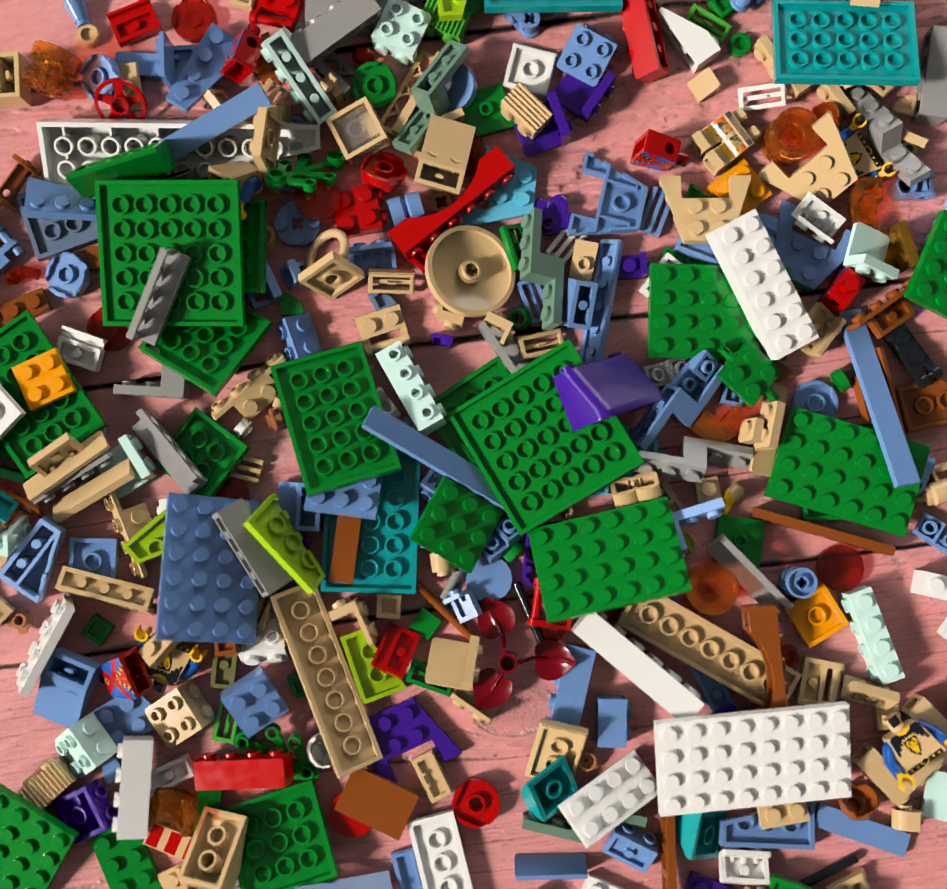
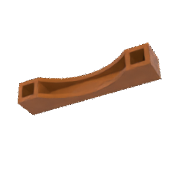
M770 602L741 605L743 629L751 636L759 648L766 669L767 688L761 709L789 707L788 703H786L788 684L783 674V670L786 669V663L781 654L783 636L779 632L778 622L781 621L780 611L777 605Z

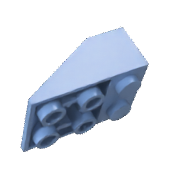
M65 647L54 649L42 671L33 713L67 728L83 718L100 679L101 672L99 666L103 663Z

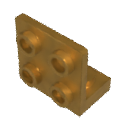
M906 220L897 222L890 228L880 231L890 238L884 262L899 269V273L915 268L919 255ZM864 276L866 283L875 282L872 279Z

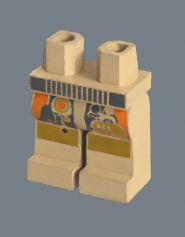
M742 108L733 112L728 110L701 131L691 135L688 144L699 159L704 156L702 162L713 177L750 150L761 134L754 125L746 131L741 126L748 118Z

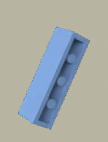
M566 642L565 647L572 653L576 665L561 678L553 680V684H556L555 694H550L548 707L551 708L550 716H545V718L579 726L596 651L591 647Z

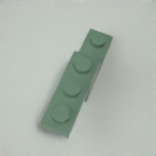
M449 39L412 86L411 92L418 109L392 141L395 149L413 156L425 139L431 114L441 117L450 108L451 103L445 89V84L470 54L468 45Z
M534 207L521 220L523 232L520 249L522 250L518 269L520 271V280L544 286L542 290L543 309L541 311L542 329L551 331L561 325L565 259L540 252L542 209Z
M640 808L623 822L646 827L648 818L645 812L642 811V808ZM531 812L529 814H522V829L582 843L571 825L566 823V820L563 818L552 817V819L543 822Z

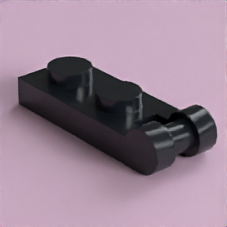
M902 324L883 337L884 341L920 388L924 389L931 384L932 380L936 381L943 377L942 369L933 363L905 324ZM922 367L927 372L926 374L920 371Z

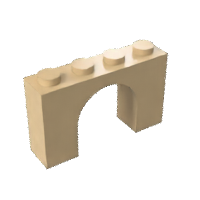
M914 693L899 708L900 712L907 719L926 721L947 733V720L925 697ZM864 743L851 756V762L889 801L899 806L910 799L911 793L917 787H921L926 783L927 777L934 770H938L943 766L944 760L947 758V746H943L946 751L911 775L915 780L914 788L909 782H903L906 792H902L899 789V779H895L884 765L883 756L869 744Z

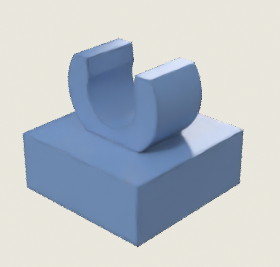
M295 258L287 260L280 269V273L290 291L300 286L298 274L301 273L300 269L305 265L302 261L297 263Z

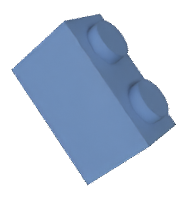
M567 277L562 306V325L570 328L590 330L598 283Z
M596 695L595 743L597 747L626 748L627 741H630L631 729L630 726H627V717H631V703L627 702L624 695Z

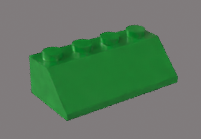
M165 139L78 166L64 176L83 198L92 196L95 199L94 180H149L150 177L154 176L162 179L172 175L171 171L177 166Z

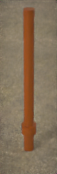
M417 579L416 591L469 641L471 635L477 636L465 623L460 624L457 616Z

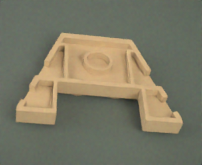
M293 105L259 106L257 114L254 116L253 126L255 131L254 138L250 141V151L264 181L267 171L276 168L282 123H291ZM267 185L271 193L281 194V189H273Z
M830 110L812 125V129L825 141L826 146L791 175H788L773 159L757 173L759 178L800 200H803L807 193L810 192L825 204H828L858 180L857 172Z
M751 175L729 176V198H682L681 176H660L659 185L664 191L667 205L670 206L682 243L709 244L705 237L706 234L738 218L749 187Z

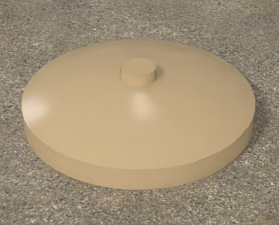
M461 225L446 230L433 242L425 260V276L430 291L442 306L457 315L473 318L486 316L488 311L493 313L508 300L513 291L516 275L515 272H512L504 244L497 236L486 229L472 225Z

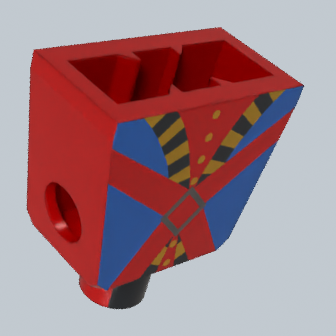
M248 24L247 28L243 29L234 38L219 71L238 84L243 82L255 70L261 54L260 50L263 49L261 43L264 39L259 37L261 29L257 25Z
M648 129L635 141L630 164L666 172L674 165L686 167L689 154L680 151V140Z
M849 267L840 269L815 303L822 302L836 316L847 308L866 283V280ZM829 299L835 300L836 305L831 303Z
M137 646L99 666L101 672L100 681L106 684L112 697L137 699L154 688Z

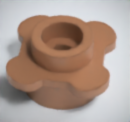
M269 408V414L265 415L270 429L274 428L275 432H278V428L284 427L279 409L272 411Z
M17 606L12 617L7 619V625L16 628L20 634H25L35 621V615L28 610H24V607Z
M587 746L582 752L577 768L581 774L597 769L600 765L599 760L594 755L595 750L592 746Z

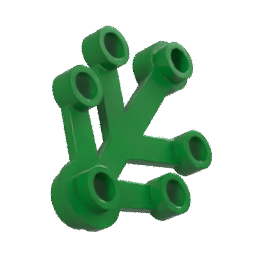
M333 150L327 153L326 161L311 165V155L302 153L297 156L298 161L293 171L292 162L288 159H282L278 161L277 168L267 171L265 183L273 189H281L285 185L303 186V190L308 193L317 191V180H323V184L326 186H334L337 184L336 173L318 171L327 168L332 170L343 169V166L346 164L345 157L342 151Z
M276 723L270 724L265 730V736L273 741L276 749H283V753H289L281 735V727ZM270 729H274L277 734H272ZM242 730L234 738V743L240 750H260L261 754L275 750L256 741L255 734L247 738ZM293 733L287 740V746L289 749L295 750L298 758H293L294 780L300 778L303 781L312 779L315 781L320 774V768L315 767L308 760L302 744V736L298 733ZM291 739L297 740L298 744H294ZM304 769H309L311 773L306 772Z

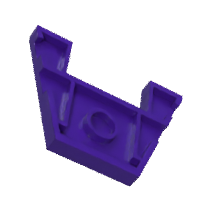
M413 696L369 717L370 725L383 756L382 759L374 762V772L395 783L398 781L389 759L430 740H433L442 763L462 754L461 748L451 740L449 735L440 728L431 715Z

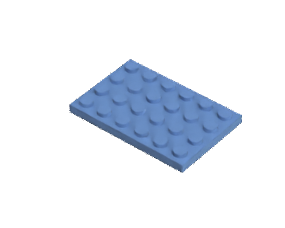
M172 492L167 494L155 640L255 644L259 591L212 518L215 513L239 499ZM244 500V502L247 501L250 504L253 513L263 503L262 501Z

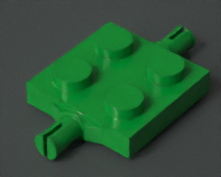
M750 340L745 341L734 352L724 343L719 346L720 348L717 351L726 358L724 367L716 376L745 404L753 407L764 395L771 402L780 399V396L771 387L782 371Z

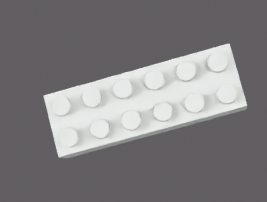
M756 209L705 235L764 354L770 360H779L819 338Z
M603 612L578 617L572 622L571 630L675 718L696 716L705 705L699 700L702 696L686 682L681 685L680 683L683 680L668 667L663 670L661 668L664 665L663 662L650 652L645 655L643 653L645 647L631 636L629 639H626L624 636L627 632L613 621L608 624L606 622L608 616Z

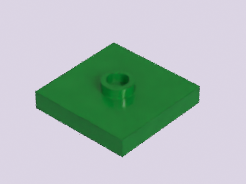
M502 83L478 89L471 105L462 109L465 114V124L476 127L473 140L514 129L513 120L508 121L501 114V100L505 97Z
M722 515L717 518L714 540L723 533L756 567H760L766 521Z

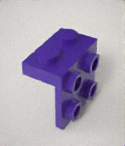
M608 71L604 78L601 77L597 86L591 87L566 73L554 91H556L558 98H562L565 109L588 123L592 115L596 117L603 106L601 103L604 98H609L615 90L614 81L616 75Z
M556 91L547 93L545 103H543L553 113L552 121L534 139H531L530 136H523L517 129L518 125L514 123L524 154L527 157L569 143L573 127L570 119L565 118L563 113L565 111L564 102L561 97H557Z

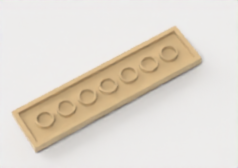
M299 585L270 596L271 605L337 778H342L382 759L381 750L318 588L313 593L307 594Z
M667 597L623 607L615 622L616 624L760 706L763 705L767 681L765 664L760 650ZM788 666L783 670L784 679L788 684L786 703L802 674Z

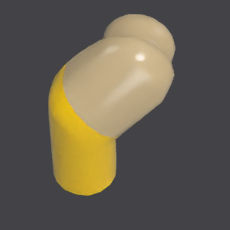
M733 483L725 491L722 499L726 511L722 512V514L728 515L732 505L744 496V487L739 483Z

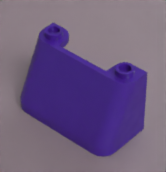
M621 351L609 355L608 359L576 368L574 364L565 366L560 369V374L553 377L572 431L624 413L637 411L663 400L659 388L628 354L622 355Z

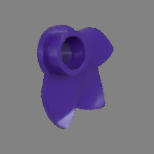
M565 194L555 195L549 202L542 197H538L535 200L534 207L542 209V235L553 236L559 230L568 229L572 212L567 211L568 200ZM547 221L553 223L550 227H546L544 224Z

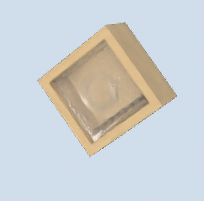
M366 96L325 119L344 157L352 166L362 162L367 154L373 153L374 155L392 144L374 107Z

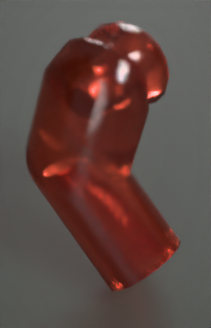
M17 265L6 273L4 281L6 284L13 286L26 278L39 280L41 270L25 265Z

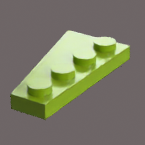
M274 492L269 495L243 525L307 594H311L324 580L326 575L311 550H306L302 543L303 537L299 531L295 532L288 520L290 519L286 509L284 511L281 509L277 502L279 498Z

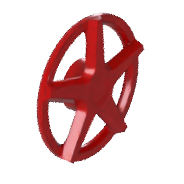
M115 77L102 82L95 91L94 104L97 113L102 119L107 118L102 114L98 100L110 105L111 113L108 119H117L120 115L124 114L129 119H138L131 110V106L142 102L140 119H145L147 114L146 97L132 82ZM114 83V96L100 94L102 88ZM121 84L129 86L138 95L126 97Z

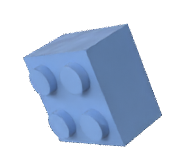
M262 665L221 692L222 703L247 738H250L289 711L287 701Z

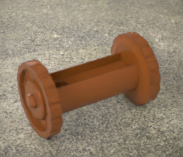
M15 153L12 158L17 164L0 186V206L4 205L13 212L16 208L11 202L26 183L27 177H30L32 173L37 176L42 174L41 171L31 165L32 162L24 160ZM6 189L11 192L8 197L3 195V191Z

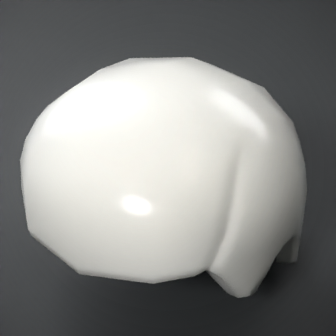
M319 732L308 741L306 754L308 760L315 767L326 769L333 765Z

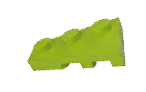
M362 629L340 636L363 705L407 689L402 680L386 674L377 668L370 667L377 648L375 645H368Z

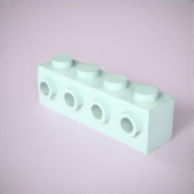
M282 29L261 43L263 48L260 50L261 54L268 63L272 61L277 69L274 71L282 84L287 83L291 89L289 91L291 98L296 104L300 102L305 110L302 113L310 124L320 125L326 121L325 119L338 112Z
M397 341L375 354L418 432L427 436L447 424L444 419L447 413L441 403L436 405L432 397L436 396L431 385L423 383L421 378L425 377L418 364L414 366L410 359L414 358L408 345L403 347L401 342Z
M859 585L839 592L842 599V607L849 617L851 631L858 641V649L865 660L866 670L870 679L880 685H886L905 678L871 586Z

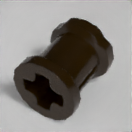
M439 191L433 195L431 204L436 212L447 208L444 206L439 208L437 203L439 199L443 201L446 198L447 207L453 204L452 198L448 193Z

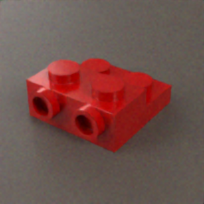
M372 184L352 186V190L331 193L336 227L342 230L348 238L384 232L383 225L387 224L385 210L381 211L379 202H383L381 188H376Z

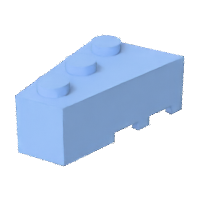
M49 515L40 518L1 569L0 579L35 603L43 600L67 528L55 522Z

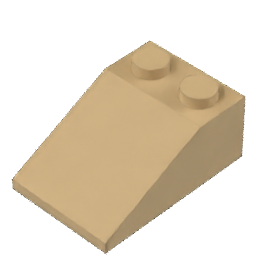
M205 806L176 880L197 889H234L241 868L248 817Z

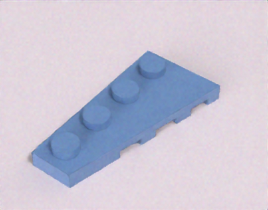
M211 23L166 95V101L186 113L204 97L203 95L215 84L217 85L225 76L219 71L235 37Z
M27 177L24 206L25 218L97 221L96 201L92 196L83 198L74 187Z
M815 801L806 802L810 821L763 830L760 828L757 811L719 819L718 845L722 847L815 850Z

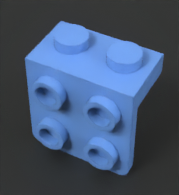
M577 23L557 62V67L591 87H595L599 83L612 56L616 55L619 47L615 44L617 40L611 36L604 34L602 37L595 33L597 29L589 24L584 23L582 26Z
M159 31V39H156V50L159 54L156 70L158 76L163 79L165 86L171 89L197 45L174 46L165 31Z

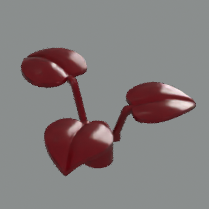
M489 597L482 599L479 606L483 614L477 616L479 630L483 636L490 640L500 635L502 641L501 651L503 654L498 660V667L501 670L500 674L494 668H485L479 671L478 682H473L477 710L498 707L510 698L513 691V683L509 678L504 677V674L512 673L519 664L535 661L534 670L536 674L548 681L561 678L576 665L572 653L563 644L554 640H543L537 643L535 646L536 656L519 659L516 652L507 651L504 633L511 631L515 626L516 616L514 610L505 602Z

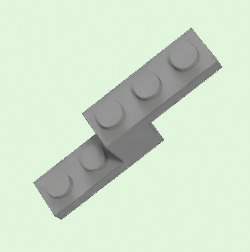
M860 85L847 91L845 95L856 108L853 115L862 113L857 119L862 123L868 120L865 125L868 127L867 144L874 155L883 164L887 162L894 163L888 168L892 172L897 171L896 175L909 187L930 177L931 169L901 144L903 122Z
M162 365L161 386L160 383L145 382V386H138L135 381H122V385L114 384L113 394L130 397L189 400L191 382Z
M684 436L678 449V456L637 450L644 463L631 471L639 473L654 471L657 472V476L701 483L707 470V462L747 469L754 455L753 447Z

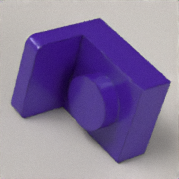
M646 251L640 252L639 255L621 256L617 281L644 279L649 272V264H651L650 258H646Z

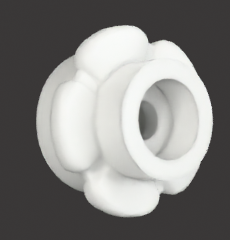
M244 417L234 427L232 432L237 435V438L240 436L245 438L253 429L250 426L252 421H248Z

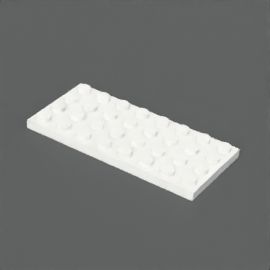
M846 701L654 720L658 812L661 817L852 797L849 704Z

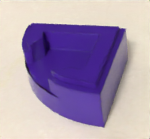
M433 333L430 342L451 349L454 337Z

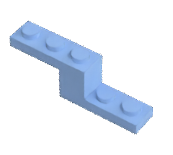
M722 497L672 513L683 557H685V553H688V548L680 525L685 524V527L699 523V519L702 518L715 519L722 516V512L726 511Z

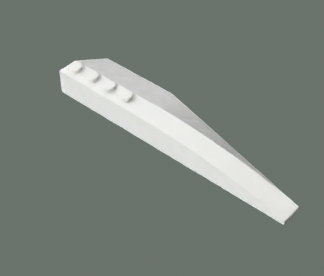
M44 118L36 122L45 181L73 187L64 175L78 166L158 142L194 120ZM242 121L175 161L177 167L171 171V174L196 168L199 178L209 176L208 166L236 161H245L256 165L250 151V141L254 138L255 131L253 122ZM282 123L277 159L321 148L320 125ZM150 177L149 180H158V177Z

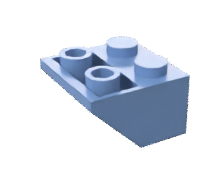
M279 482L278 504L283 511L286 509L290 516L288 520L294 530L323 531L324 513L304 510L306 499L304 483Z

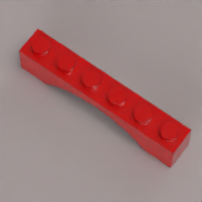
M498 146L494 147L479 159L473 180L460 198L444 210L432 215L405 218L387 232L390 240L407 260L411 257L419 256L427 244H432L447 228L455 227L460 222L462 216L466 213L468 215L473 213L477 209L478 204L484 199L488 200L493 197L496 189L501 185H508L514 179V164Z

